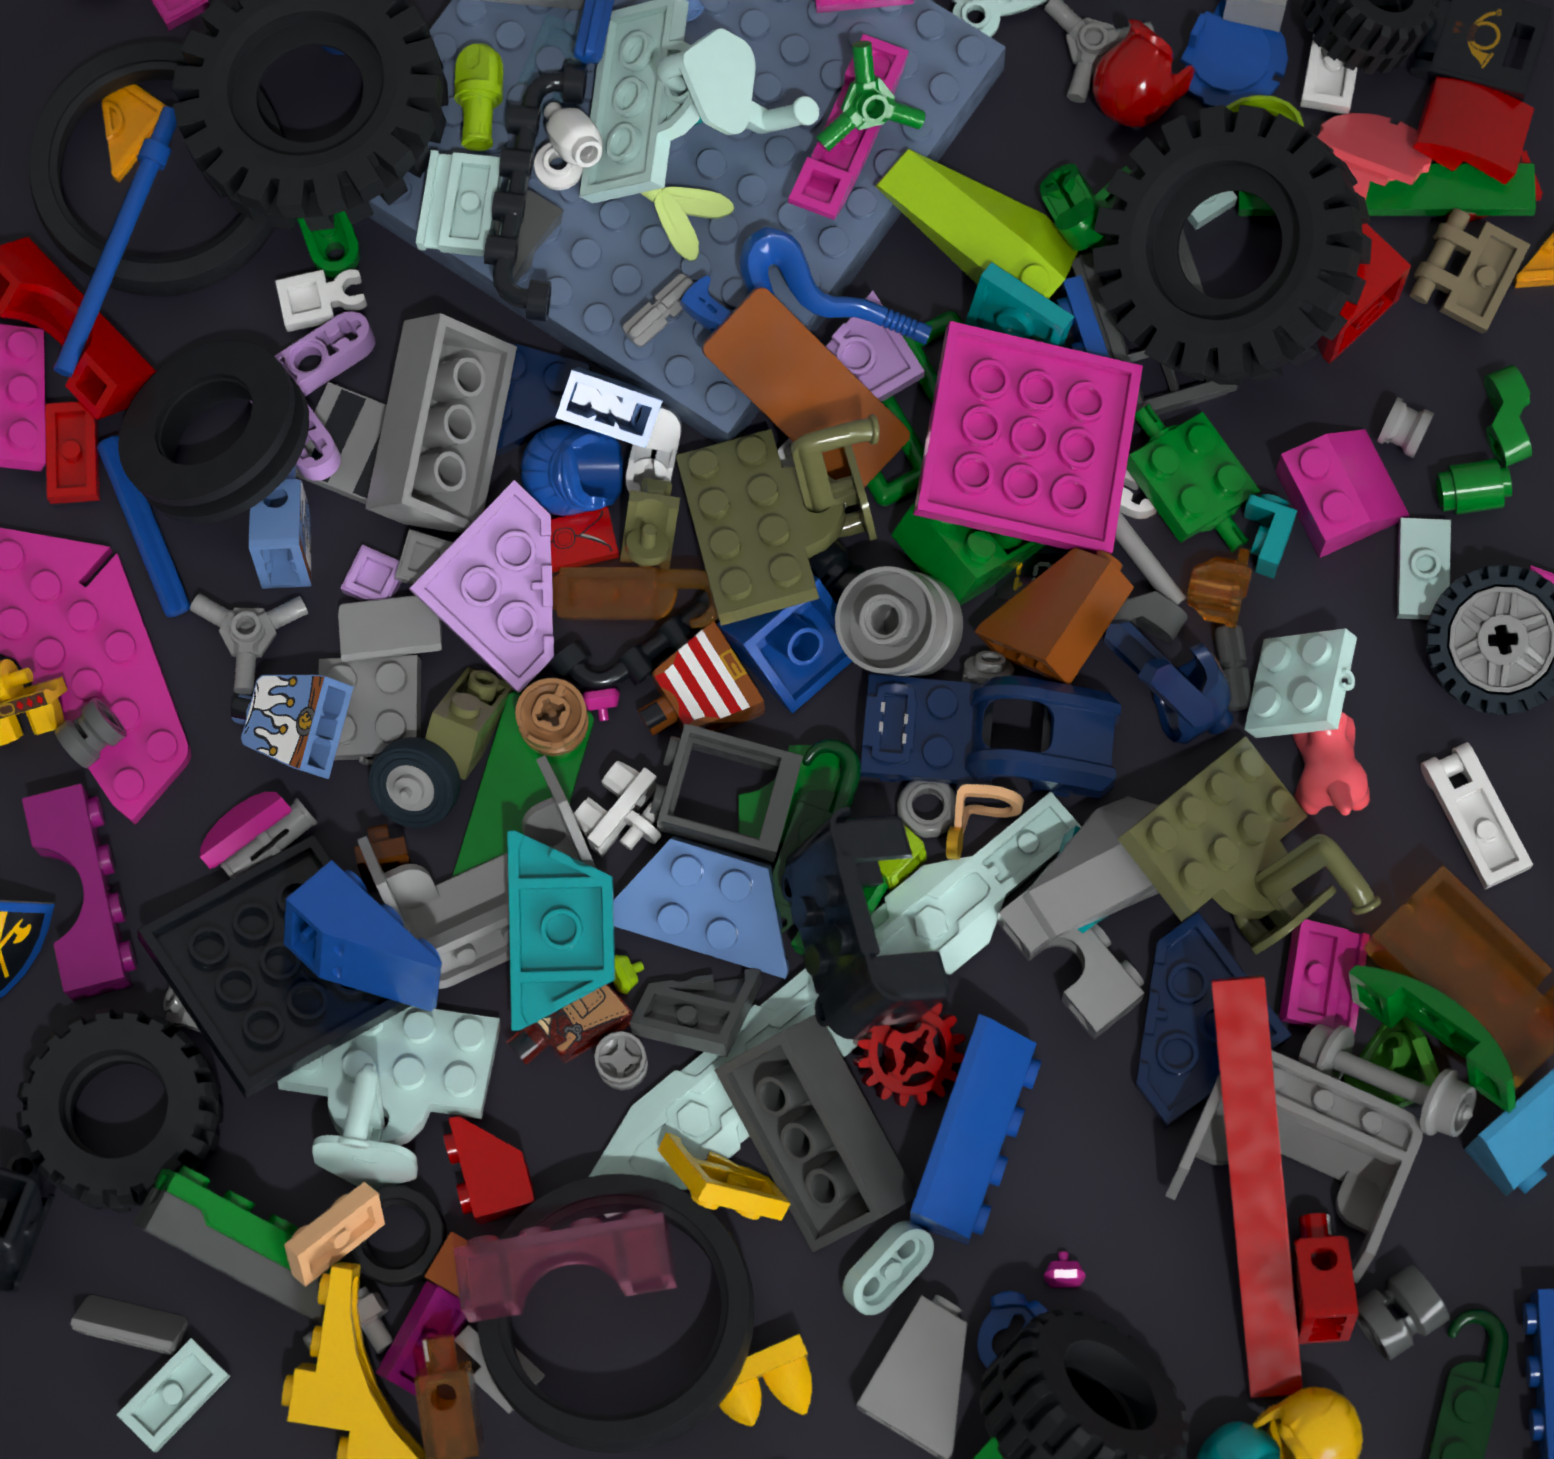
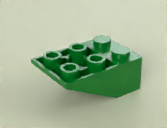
M915 502L891 534L923 574L939 579L950 588L960 606L991 588L1045 546V544L913 515Z

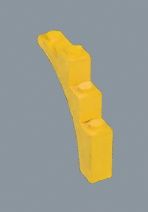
M339 1261L331 1266L330 1274H322L319 1285L318 1304L325 1305L323 1326L315 1325L310 1346V1356L318 1358L317 1364L303 1362L295 1368L294 1375L287 1374L282 1391V1406L289 1407L287 1421L350 1431L349 1437L342 1436L340 1439L337 1459H426L424 1448L400 1423L377 1384L364 1347L358 1308L360 1264ZM428 1455L429 1458H427V1459H436V1458H434L432 1455Z

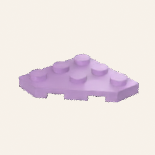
M514 480L409 590L518 694L554 657V636L552 620L551 515Z

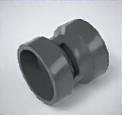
M96 697L82 707L81 715L78 718L66 720L55 729V735L63 748L78 764L85 768H89L100 759L102 749L106 746H115L127 736V732L117 716L106 704Z

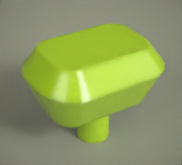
M615 955V981L612 983L618 992L628 994L638 983L636 973L644 970L641 961L631 964L626 955Z

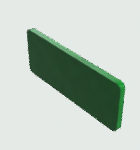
M517 692L510 693L506 700L453 877L508 853L507 831H517L523 834L522 820L526 812L534 805L552 797L536 759L546 755L535 752L524 742L517 725L515 711L517 701L522 694L521 692L519 694ZM588 710V730L580 745L564 755L546 756L569 805L594 726V717Z

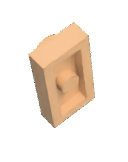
M364 1181L349 1194L339 1197L330 1209L311 1224L298 1229L292 1238L284 1244L292 1276L305 1287L385 1225L378 1192Z

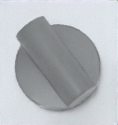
M981 651L976 656H972L965 661L962 682L983 684L986 680L993 677L1014 676V666L998 652Z

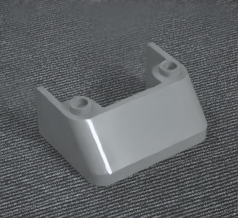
M546 756L536 759L552 797L534 805L526 812L522 820L523 834L596 868L568 800ZM367 836L357 840L384 904L389 905L398 913L403 921L404 928L417 940L424 938L439 953L442 962L439 989L451 987L510 960L508 853L434 885L429 872L417 864H404L384 873Z
M1271 1050L1281 1154L1342 1181L1335 1201L1336 1211L1346 1225L1366 1234L1352 1268L1354 1282L1358 1283L1378 1250L1421 1145L1423 1132L1420 1129V1122L1412 1113ZM1220 1074L1165 1195L1173 1200L1176 1199L1195 1157L1213 1165L1229 1164Z

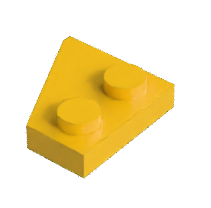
M666 1132L657 1149L691 1191V1199L705 1208L716 1210L719 1206L734 1209L749 1219L758 1220L760 1216L782 1221L791 1204L768 1176L748 1167L740 1166L712 1151H709L705 1161L699 1160L688 1152L681 1143V1138L674 1134Z

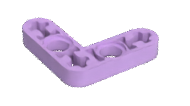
M354 311L344 312L275 355V357L298 384L304 396H307L369 355L375 346L376 337L365 316ZM352 332L354 335L358 337L355 340L350 341L348 338L344 336ZM329 344H331L333 350L336 351V353L333 355H330L326 347ZM309 355H319L322 357V361L315 369L306 372L298 370L299 363ZM308 405L309 430L305 444L311 440L315 448L323 456L315 461L314 458L309 456L304 447L295 467L306 479L313 481L324 480L337 471L341 463V455L331 435Z

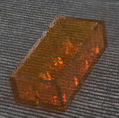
M1442 865L1410 897L1406 905L1403 904L1370 937L1363 949L1384 970L1396 972L1421 981L1439 990L1469 1011L1487 1029L1501 1048L1509 1063L1516 1091L1554 1052V984L1544 995L1536 989L1552 972V969Z

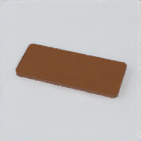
M757 287L753 289L702 344L704 356L792 442L803 434L849 421L866 419L868 415L874 414L878 419L880 430L878 443L872 445L868 441L852 444L864 487L910 438L908 428L766 288ZM843 447L823 452L828 476L834 480L850 476Z

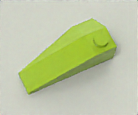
M910 149L903 152L875 185L890 202L977 285L980 276L992 262L1049 299L1066 279L1078 251L1072 250L1056 225L1045 214Z

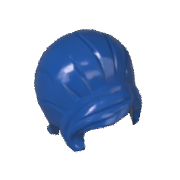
M555 425L537 433L528 443L522 455L520 467L522 486L550 514L572 516L599 510L608 505H613L622 491L621 445L614 437L575 425Z

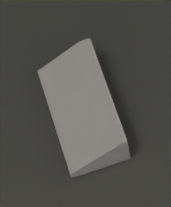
M415 595L339 605L338 621L342 661L348 662L442 650V621Z
M89 1295L72 1317L70 1326L73 1327V1330L84 1335L174 1356L181 1349L188 1321L187 1318L181 1315L97 1295Z

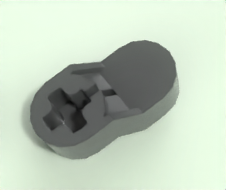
M1153 591L1131 599L1127 598L1113 620H1129L1136 628L1144 630L1159 640L1171 643L1188 619V616L1177 604L1160 593Z

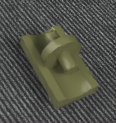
M645 478L642 480L641 491L630 490L620 562L630 563L634 561L641 568H650L657 565L660 568L669 569L680 503L679 497L671 496L672 483Z

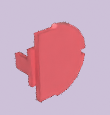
M1349 113L1334 116L1321 124L1320 134L1317 137L1334 150L1333 154L1347 164L1358 182L1353 188L1355 192L1365 198V201L1370 181L1382 186H1386L1389 181L1393 180L1413 185L1421 173L1429 172L1432 159L1412 148L1417 133L1416 129L1401 121L1398 125L1390 123L1391 118L1376 114Z

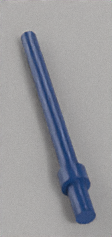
M163 107L151 137L144 139L137 155V160L140 162L53 368L54 371L63 376L72 377L157 172L158 170H164L172 152L168 146L177 127L174 109L171 107Z

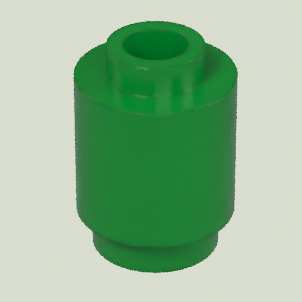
M1494 458L1449 465L1447 471L1437 472L1436 490L1440 509L1442 512L1453 510L1455 515L1503 508L1505 497L1512 496V482L1508 467L1500 468L1498 460Z

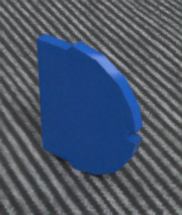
M1220 0L1213 14L1205 11L1204 14L1201 13L1190 33L1188 46L1180 60L1186 67L1192 65L1196 69L1189 89L1185 94L1202 101L1205 108L1220 105L1226 107L1240 98L1254 95L1272 96L1280 85L1273 78L1275 75L1284 78L1288 61L1285 37L1281 31L1277 32L1222 20L1226 5L1225 0Z

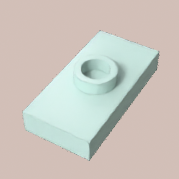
M1400 518L1397 578L1398 619L1429 620L1436 601L1450 585L1451 520Z

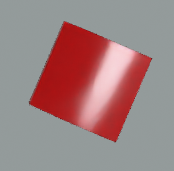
M1436 77L1431 84L1412 148L1453 172L1465 161L1506 185L1517 172L1534 108L1510 95L1483 85L1454 78Z

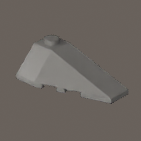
M1127 796L1096 809L1085 820V824L1066 843L1057 858L1047 866L1023 895L1025 902L1050 941L1159 893L1117 839L1158 805Z

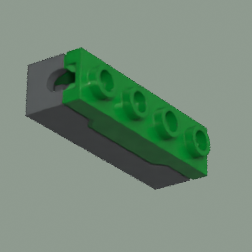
M182 1166L179 1173L162 1168L155 1181V1186L151 1188L132 1225L300 1315L323 1324L325 1305L318 1304V1291L322 1274L305 1287L291 1273L284 1244L299 1229L297 1226L274 1214H271L268 1221L257 1217L251 1213L255 1206L254 1203L229 1190L226 1191L223 1198L209 1191L206 1188L211 1180L188 1167ZM330 1267L327 1271H325L324 1273H329V1274H330L331 1267Z

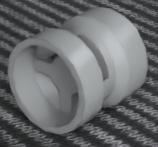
M620 1031L610 1033L602 1038L597 1045L594 1055L595 1064L605 1084L612 1089L621 1091L633 1089L641 1084L647 1075L648 1060L645 1048L638 1038L631 1033Z

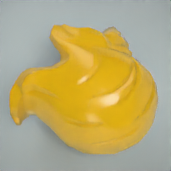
M1325 1387L1301 1389L1279 1404L1268 1407L1253 1423V1426L1257 1429L1270 1422L1267 1433L1278 1443L1281 1449L1280 1459H1358L1362 1449V1427L1354 1406L1342 1394Z

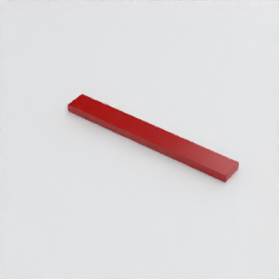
M1264 975L1213 979L1212 991L1251 1398L1292 1395L1303 1389L1265 977Z

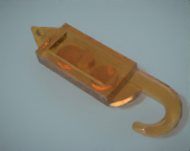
M560 567V574L552 578V609L558 612L557 617L563 620H659L672 610L677 598L678 589H702L709 596L710 601L707 611L701 617L691 619L690 627H706L718 617L707 572L700 569Z

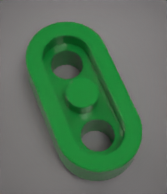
M345 211L334 214V229L310 231L304 218H297L313 264L318 271L324 270L325 276L336 278L343 271L357 267L360 260V247ZM334 249H341L345 252L339 260L329 259L328 254Z

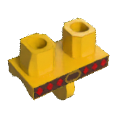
M9 659L0 661V746L9 744L24 735L16 714L26 712L34 735L53 731L65 722L58 697L68 690L62 676L24 687L23 684L33 681L31 669L24 668L19 670L14 662Z

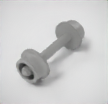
M1318 1024L1308 1034L1302 1046L1298 1062L1338 1080L1342 1078L1343 1074H1347L1423 1106L1420 1117V1129L1426 1135L1430 1136L1440 1132L1457 1137L1466 1127L1470 1117L1473 1116L1476 1089L1461 1081L1456 1070L1451 1068L1443 1070L1430 1087L1353 1055L1354 1031L1349 1026L1340 1025L1335 1029Z

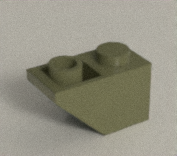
M471 667L466 668L432 712L425 737L426 740L439 745L451 756L458 768L460 778L463 780L467 779L483 757L500 720L508 695L513 690L505 681L498 679L493 673L476 670Z

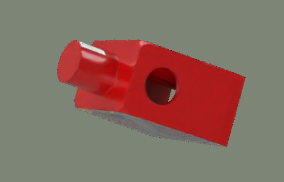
M1325 1213L1303 1215L1299 1218L1301 1239L1294 1241L1290 1254L1299 1344L1349 1341L1359 1313L1348 1239L1345 1236H1332L1330 1215Z

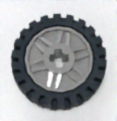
M1493 565L1473 570L1461 576L1440 595L1427 623L1426 651L1434 676L1451 697L1475 711L1492 715H1511L1535 708L1554 695V584L1529 569L1511 565ZM1495 626H1503L1506 634H1514L1515 645L1507 646L1508 654H1500L1497 646H1489L1488 635L1496 634Z

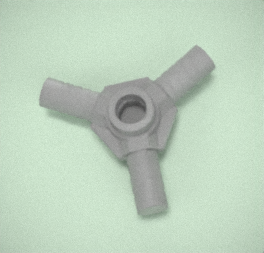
M1050 0L1044 10L1068 33L1066 40L1072 63L1076 64L1067 98L1077 103H1084L1100 58L1125 39L1130 26L1115 29L1114 25L1090 18L1081 19L1063 0ZM1151 22L1143 23L1153 31Z
M201 593L194 598L190 606V611L220 628L219 633L231 656L236 657L234 692L246 695L254 692L256 658L262 657L277 635L276 629L308 614V610L300 596L267 612L264 608H234L230 611Z

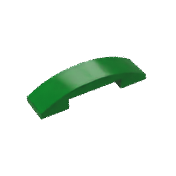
M1355 965L1349 971L1352 1000L1355 1004L1390 1029L1406 1016L1467 1060L1469 1085L1475 1087L1478 1092L1508 1113L1516 1107L1514 1078L1509 1063L1493 1036L1469 1011L1439 990L1411 977L1389 970Z

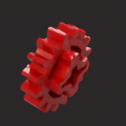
M939 1002L916 1022L908 1023L907 1026L892 1029L889 1025L874 1026L867 1032L866 1037L853 1040V1044L864 1049V1055L855 1058L853 1063L857 1067L868 1068L869 1071L861 1079L864 1085L869 1087L878 1082L880 1083L876 1096L886 1100L894 1091L895 1104L906 1107L909 1097L912 1095L915 1102L923 1106L927 1105L928 1091H932L940 1097L946 1095L941 1084L945 1078L956 1082L958 1075L951 1070L953 1063L963 1062L964 1055L955 1052V1045L965 1041V1035L950 1031V1028L957 1022V1018L954 1015L947 1014L939 1017L943 1004ZM936 1033H938L941 1044L940 1057L936 1055L933 1043ZM904 1041L913 1043V1047L918 1050L914 1059L906 1057V1054L900 1050ZM878 1043L883 1045L886 1058L882 1069L877 1056ZM923 1071L929 1073L923 1080L911 1084H903L904 1081L908 1082L912 1074Z

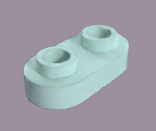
M901 1221L892 1225L847 1273L843 1283V1294L846 1301L865 1315H875L887 1309L930 1262L934 1251L931 1235L911 1221Z

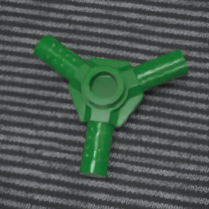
M857 41L852 44L855 79L850 83L840 108L842 113L815 137L827 152L855 128L859 131L883 125L888 120L917 130L924 124L925 112L923 110L896 102L895 96L879 76H875L872 43L870 41Z

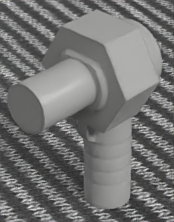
M367 1287L360 1288L358 1308L361 1328L377 1354L390 1348L394 1341L381 1320L382 1316L389 1309L379 1293H370ZM313 1331L303 1336V1341L309 1350Z

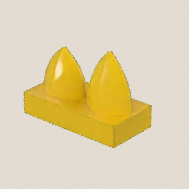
M800 1334L747 1357L733 1388L719 1405L724 1413L743 1425L749 1427L755 1425L759 1416L762 1397L758 1379L763 1377L772 1394L783 1405L801 1415L807 1414L811 1401L812 1379L806 1359L808 1353Z

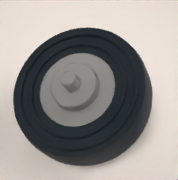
M407 737L392 742L379 753L370 769L369 790L376 806L386 817L406 827L425 828L440 822L455 806L460 794L461 779L454 760L439 745L423 738Z

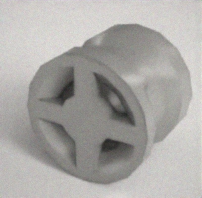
M1397 397L1377 442L1381 444L1391 442L1402 447L1405 455L1414 458L1434 413L1426 409L1416 411L1406 406V403L1403 402L1404 399Z

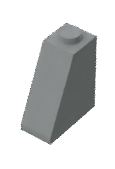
M935 1295L932 1301L923 1296L920 1297L858 1401L857 1409L936 1458L950 1459L954 1447L967 1323L959 1318L962 1310L958 1306L939 1295Z

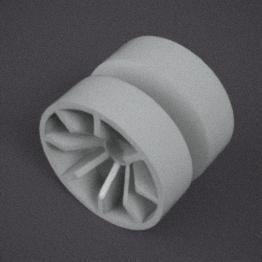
M883 566L861 573L848 584L836 608L835 628L842 649L858 666L881 674L920 678L940 670L954 656L962 639L963 615L956 596L939 579L898 567Z

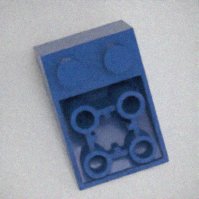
M331 860L286 898L284 945L319 978L430 1012L436 1008L442 967L439 953L430 942L424 938L417 940L405 929L401 917L392 907L387 904H378L367 893L365 884L354 872L350 870L344 872Z

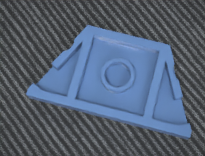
M673 836L614 899L615 927L751 969H759L761 972L784 979L789 974L790 965L789 959H786L781 933L783 927L780 911L776 906L774 896L775 885L771 865Z

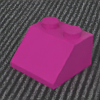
M1366 429L1324 434L1280 455L1275 473L1293 508L1298 510L1297 516L1319 558L1399 523L1400 518H1409L1410 516Z

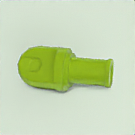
M474 43L465 47L457 56L455 64L454 100L463 108L461 145L472 151H485L493 147V109L503 101L504 66L502 58L491 46L484 43Z

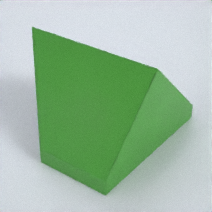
M1406 1016L1391 1029L1382 1023L1358 1056L1430 1087L1440 1074L1426 1036L1417 1024ZM1343 1074L1347 1084L1400 1108L1414 1104V1102Z

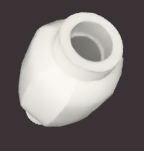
M557 102L548 104L544 109V117L548 120L546 132L554 150L563 160L571 165L581 167L595 165L603 153L602 137L595 124L578 108H563Z

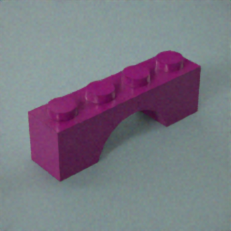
M80 783L22 798L32 847L41 857L60 860L74 867L83 885V905L76 923L63 937L53 943L64 993L72 1001H77L132 987L130 971L137 970V963L130 940L123 942L119 923L126 921V913L120 893H112L108 875L116 873L109 844L101 845L97 827L105 825V819L98 796L91 797Z

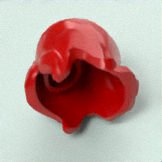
M1130 19L1128 21L1130 28L1125 39L1104 54L1095 68L1093 94L1099 108L1111 120L1130 127H1144L1155 122L1188 91L1196 69L1189 65L1178 74H1172V48L1140 20Z

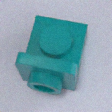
M1262 494L1261 497L1249 495L1244 517L1270 527L1267 528L1260 525L1251 554L1259 556L1255 572L1274 579L1298 510L1290 508L1286 500L1271 494Z

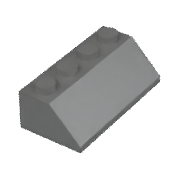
M441 313L404 321L365 509L405 525L461 534L484 512L517 350L516 346Z

